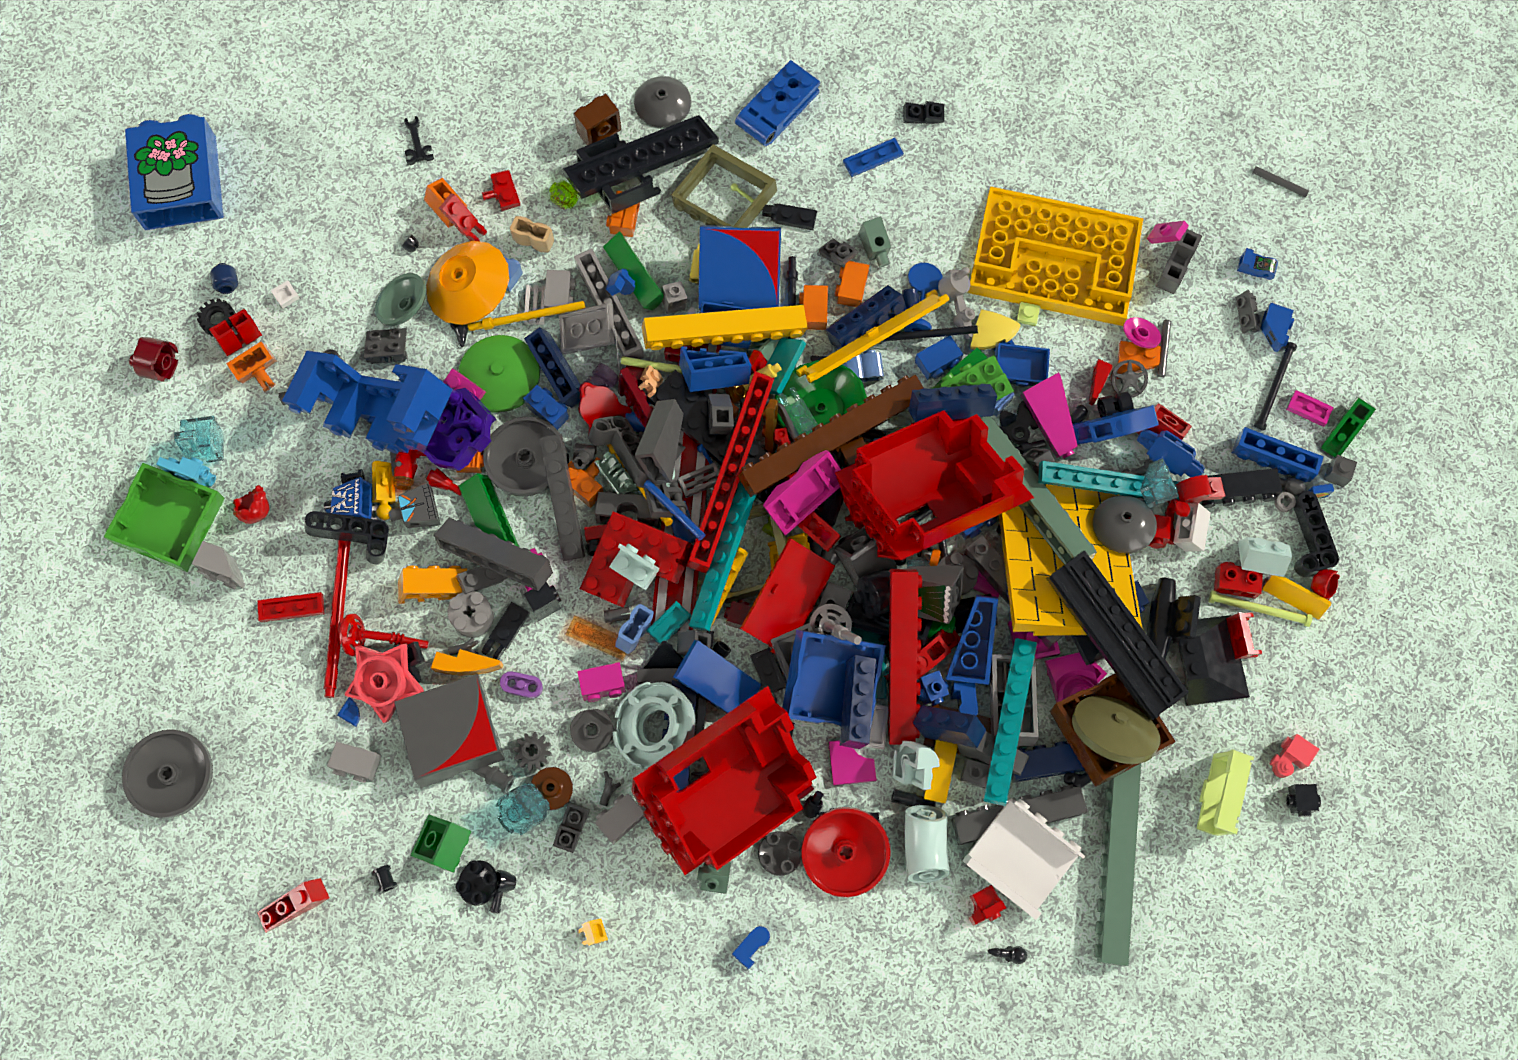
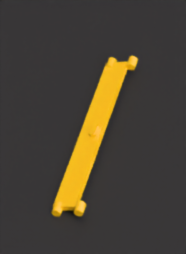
M933 289L925 294L926 298L880 326L873 327L866 334L808 368L804 365L797 369V375L799 377L807 375L806 378L809 383L817 380L949 301L948 295L944 294L940 297L937 291Z

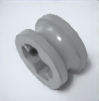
M1282 492L1275 499V507L1281 512L1290 511L1296 503L1295 497L1288 492ZM1283 498H1286V501L1289 500L1290 503L1287 506H1284V503L1281 504Z

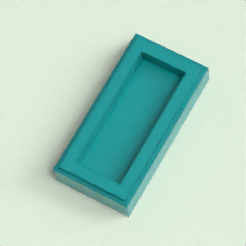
M676 601L646 631L660 645L662 641H668L692 615Z

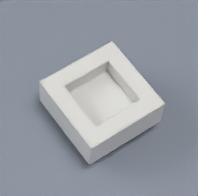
M288 280L271 290L282 308L300 299Z

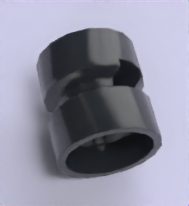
M1127 391L1117 393L1114 397L1109 395L1100 397L1097 400V408L1101 418L1134 409L1133 400Z

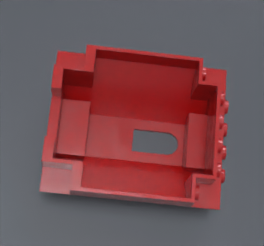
M943 410L857 448L855 464L835 472L844 496V502L849 508L855 526L864 525L869 537L875 539L878 547V557L903 560L1035 498L1023 484L1024 468L1013 456L1005 458V462L987 442L988 426L977 414L966 419L952 420ZM925 505L937 517L922 525H919L914 518L900 524L896 522L899 517Z
M768 686L633 778L632 793L641 807L644 806L645 811H643V814L650 823L649 825L655 836L662 842L660 844L666 855H671L684 875H687L704 862L707 866L711 864L716 870H719L803 809L797 795L813 785L812 781L817 778L810 761L798 752L789 732L794 729V726L787 711L775 702ZM703 756L710 771L683 790L678 791L679 788L673 777Z

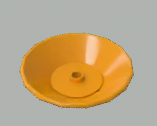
M469 241L455 245L442 254L431 268L426 283L427 301L433 313L446 323L464 325L479 321L493 312L503 299L509 283L508 263L502 252L487 242Z

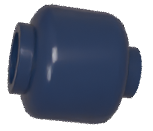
M220 263L211 269L210 278L214 290L221 294H230L238 287L237 273L233 266Z

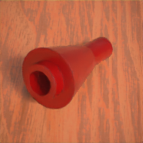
M436 468L435 471L431 469L426 478L431 487L450 490L459 496L462 495L459 486L454 484L439 468Z

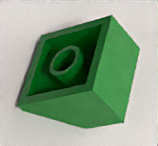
M428 814L410 856L454 873L455 868L460 862L462 852L469 841L471 830Z

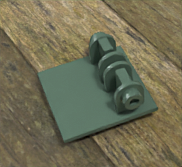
M607 452L603 455V460L594 462L599 468L600 473L605 476L611 488L617 494L639 490L614 454Z

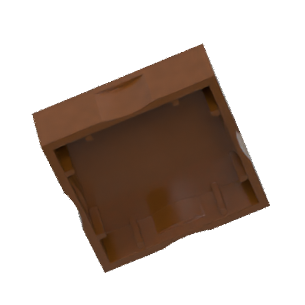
M1116 674L1103 679L1092 688L1081 690L1057 702L1049 711L1095 787L1139 765L1120 763L1099 755L1082 742L1073 728L1072 715L1076 706L1081 700L1091 696H1108L1120 699L1143 712ZM1160 716L1152 720L1160 735V745L1154 756L1167 750L1176 742Z

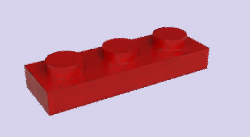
M322 592L257 600L259 622L324 615Z

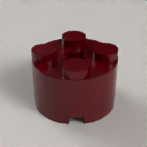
M140 337L134 354L130 356L129 364L133 366L138 376L165 382V379L173 377L178 365V359H175V353H178V349L172 342L151 337Z

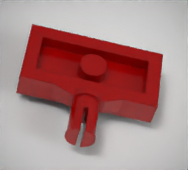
M505 170L490 174L493 190L482 192L483 200L495 198L499 202L501 211L520 206V200L510 171Z

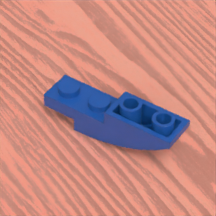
M1154 405L1072 425L1077 445L1132 434L1157 426L1159 423Z

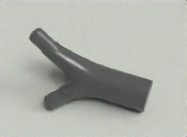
M471 637L463 644L448 647L449 654H458L459 649L479 654L472 649L479 642Z
M604 771L605 785L599 804L608 806L612 792L620 787L621 783L612 785L613 779L609 777L608 771Z

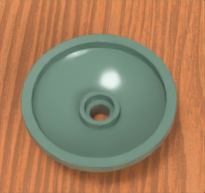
M406 273L389 282L380 293L376 302L375 314L377 319L386 326H396L407 322L415 316L425 300L426 284L424 280L415 273Z

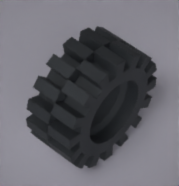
M211 299L210 304L207 302L203 303L205 307L200 306L199 310L201 312H197L199 317L197 322L205 333L211 337L213 335L209 329L217 325L210 322L212 315L215 313H223L225 316L223 321L225 320L230 329H232L233 325L229 317L236 314V312L225 300L222 302L221 299H217L215 302L214 299Z

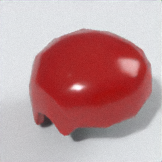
M1331 569L1318 571L1311 582L1312 591L1329 600L1337 591L1338 579L1340 578V575L1337 574L1338 571Z

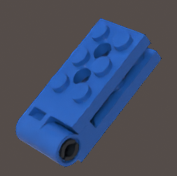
M790 60L742 109L736 117L735 124L764 146L771 145L819 94L818 87L820 86V81Z

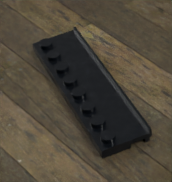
M1085 550L1081 551L1046 578L1149 720L1158 718L1162 712L1189 693Z

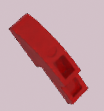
M941 628L932 638L926 641L925 646L921 645V653H917V661L921 662V673L917 674V679L952 652L951 649L958 644L960 639L955 630L953 633H947ZM888 672L884 677H885L886 680L889 682V672Z

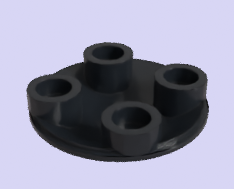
M472 860L462 870L455 886L456 891L460 893V896L466 903L474 906L483 905L495 895L498 887V875L490 863L482 860Z

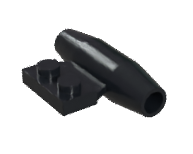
M1162 577L1158 580L1151 601L1147 636L1166 660L1172 638L1177 640L1196 638L1201 597L1189 595L1181 596L1177 599L1176 580Z

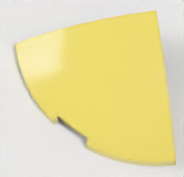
M981 309L976 323L978 325V333L973 334L970 349L995 348L996 344L1002 342L1003 339L1007 343L1017 334L1020 324L1001 314Z

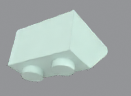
M1251 537L1240 540L1238 544L1242 569L1280 577L1285 576L1292 559L1290 545L1283 542H1272L1262 538Z

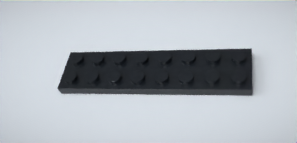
M697 115L563 168V175L580 198L583 199L601 192L604 186H616L710 148L713 144L717 145L719 144V138L703 118Z
M674 370L656 389V393L652 397H648L647 400L655 406L657 401L675 399L683 412L681 430L697 445L703 444L706 452L721 465L734 427L730 435L709 434L708 398L700 391L690 392L685 378L677 370ZM754 439L745 465L750 462L755 465L760 462L759 458L768 453ZM781 480L758 493L756 497L765 503L775 487L785 481Z

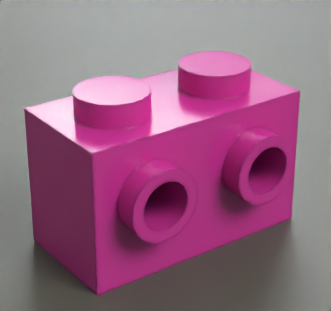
M620 662L577 671L584 701L590 703L597 702L602 697L607 696L616 698L626 692Z

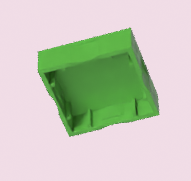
M142 463L129 487L124 503L117 510L104 538L112 544L188 572L225 498L214 489L193 481L179 479L169 472Z

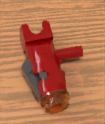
M410 449L408 453H390L394 488L398 490L411 489L418 468L416 464L417 458L426 456L423 452Z

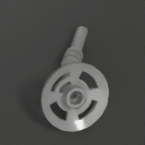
M826 604L817 608L811 616L810 625L815 633L825 634L823 632L825 630L826 632H831V635L840 640L846 639L856 645L861 643V637L851 633L852 620L849 613L843 607L836 604ZM828 609L836 610V611H838L839 613H841L842 615L839 617V616H838L837 614H835V613H831V612L828 613L827 610H828ZM820 614L822 619L819 622V628H815V620ZM828 616H833L836 620L829 619ZM846 622V627L841 626L840 623Z

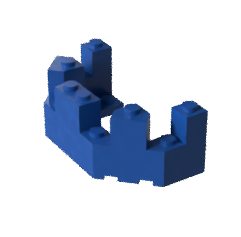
M307 350L282 402L288 405V409L296 414L301 412L310 414L316 400L320 402L325 401L332 404L323 423V427L329 429L331 433L338 436L343 435L350 439L361 417L372 424L366 439L372 443L373 448L380 451L387 449L395 454L399 452L408 453L410 449L424 453L447 405L452 389L425 368L395 364L392 372L399 377V381L363 376L337 355Z

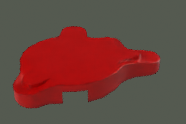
M584 382L579 387L581 400L578 411L581 418L587 423L589 433L595 419L611 416L626 417V413L632 412V409L622 405L615 393L607 387L592 385L589 382Z

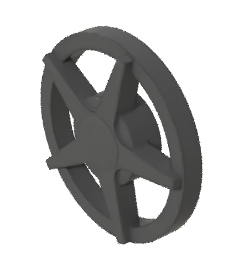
M1124 360L1118 363L1112 370L1110 377L1111 386L1116 393L1124 392L1127 387H1133L1137 392L1131 394V398L1136 397L1145 390L1148 384V373L1140 362ZM1128 363L1127 371L1123 374H1116L1119 367ZM1131 363L1137 365L1142 372L1136 374L1132 371ZM1115 376L1120 378L1123 384L1120 391L1116 387ZM1144 376L1143 385L1139 388L1137 385L1138 378Z

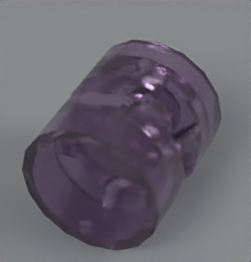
M599 363L592 371L593 376H588L584 382L612 389L619 381V376L607 365Z

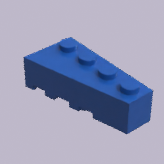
M975 596L948 668L946 680L989 685L998 597Z

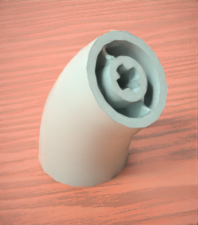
M917 805L911 806L905 811V857L908 880L911 882H935L946 878L950 874L947 852L948 816L944 810L937 807Z

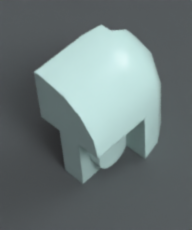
M902 741L900 748L895 749L892 778L903 784L912 783L923 790L931 789L932 768L940 767L939 758L933 750L918 742Z

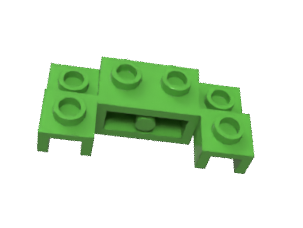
M995 355L973 366L969 363L959 368L960 373L954 376L950 373L941 378V383L932 387L990 384L997 394V400L1014 392Z

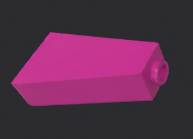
M1058 372L1024 391L1020 396L1056 458L1062 456L1065 459L1074 454L1073 449L1078 446L1061 375Z

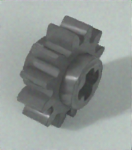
M536 732L533 733L532 738L525 733L524 741L517 739L520 747L513 748L515 752L519 753L514 759L516 761L522 760L519 766L524 768L528 765L527 767L530 772L533 770V766L541 770L540 763L549 764L546 756H552V753L547 749L552 745L549 742L544 743L546 740L544 735L538 739ZM532 747H535L538 751L537 754L534 753V756L528 753V750H532Z

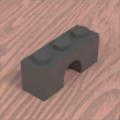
M1188 229L1185 231L1180 241L1176 242L1156 287L1175 294L1202 239V235Z
M612 491L598 492L595 511L596 523L608 524L613 511L619 514L631 511L637 515L638 522L653 528H659L660 518L651 517L648 502L644 495H636L634 493L617 494Z

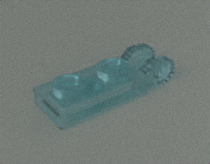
M792 387L790 388V394L796 401L795 403L789 405L783 393L778 396L798 434L800 435L805 432L808 435L813 432L812 428L818 424L796 389Z

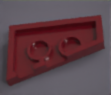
M628 368L620 370L618 394L621 397L625 396L626 404L628 407L633 406L635 416L646 429L654 408L647 403L646 394L643 390L639 389L635 375L631 374Z

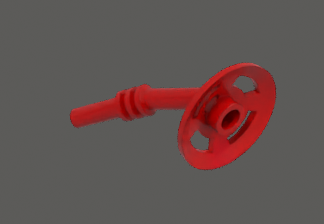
M347 614L340 625V643L344 652L349 656H356V652L351 648L350 644L353 647L365 646L366 639L388 641L390 644L394 643V645H408L418 641L420 648H428L429 642L426 640L406 637L405 634L400 635L398 632L395 634V632L385 633L365 630L364 623L357 614ZM349 624H350L352 627H351V629L349 630V632H348V637H347V630H348V626H349Z

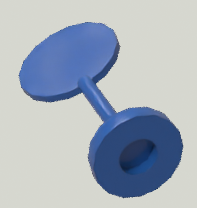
M923 262L915 264L908 274V281L911 287L921 293L920 301L924 300L925 294L933 289L938 291L939 281L943 278L942 273L935 265ZM921 317L904 327V332L931 330L932 326Z

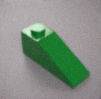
M1356 397L1327 437L1321 449L1333 457L1341 456L1376 409L1359 397Z

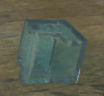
M214 416L180 420V432H174V440L185 458H206L207 463L224 461L223 431Z

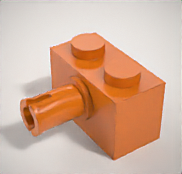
M263 342L257 343L226 363L236 379L241 383L255 377L264 392L268 391L269 387L275 386V383H273L265 370L277 362V360Z
M598 457L595 458L586 470L575 468L572 461L568 463L573 494L590 508L597 502L598 492H604L602 485L594 479L600 473L599 468L594 463L600 460Z

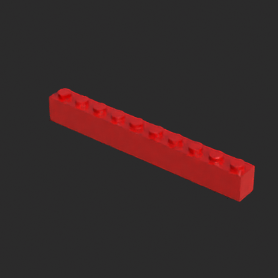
M756 371L752 376L699 527L705 533V537L702 540L695 539L686 567L706 573L710 567L740 480L738 475L742 472L741 468L745 465L774 381L773 377Z

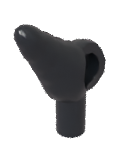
M450 323V327L454 330L460 347H464L468 324Z

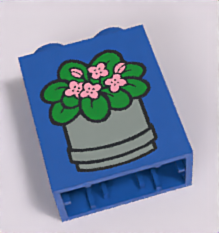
M186 114L180 116L178 121L160 123L154 120H146L141 122L139 127L125 129L131 213L144 230L224 218L216 135L205 117Z

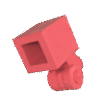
M1299 734L1292 737L1287 736L1280 746L1283 748L1280 755L1275 754L1269 764L1273 766V772L1277 777L1285 778L1294 772L1293 764L1300 769L1309 767L1319 748Z

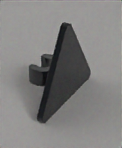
M662 641L643 666V669H678L683 658L680 654L676 653L672 644Z

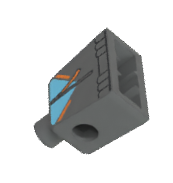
M429 483L400 494L397 497L399 507L389 511L391 522L403 519V523L407 528L441 525L433 490Z

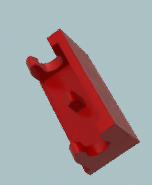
M1241 612L1226 618L1235 659L1256 658L1258 655L1263 654L1262 650L1254 649L1248 620L1254 617L1253 613Z

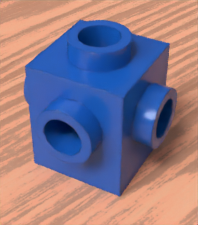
M939 670L917 679V683H920V696L917 697L922 701L923 706L929 703L932 706L944 702L943 697L949 695L948 684L942 678Z

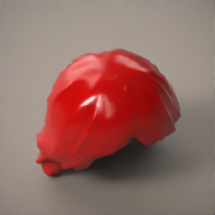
M260 485L255 486L252 492L249 491L248 494L233 500V515L246 524L260 522L268 515L270 510L266 492L263 491V487Z

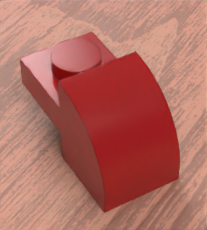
M1200 475L1185 479L1176 484L1179 499L1187 504L1200 503L1203 500H1220L1225 497L1221 477L1208 478L1207 475Z

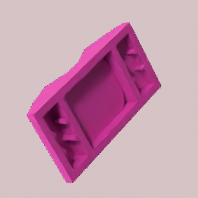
M828 450L822 451L803 462L798 472L791 479L777 485L765 501L763 507L785 536L840 488L835 472L841 469Z
M1080 652L1044 661L1056 703L1081 690L1097 685L1096 673L1092 664L1086 666Z

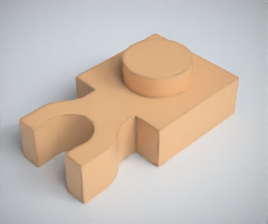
M651 365L646 367L640 377L643 382L639 385V388L641 390L645 388L648 392L647 396L649 398L652 397L664 380L661 373Z

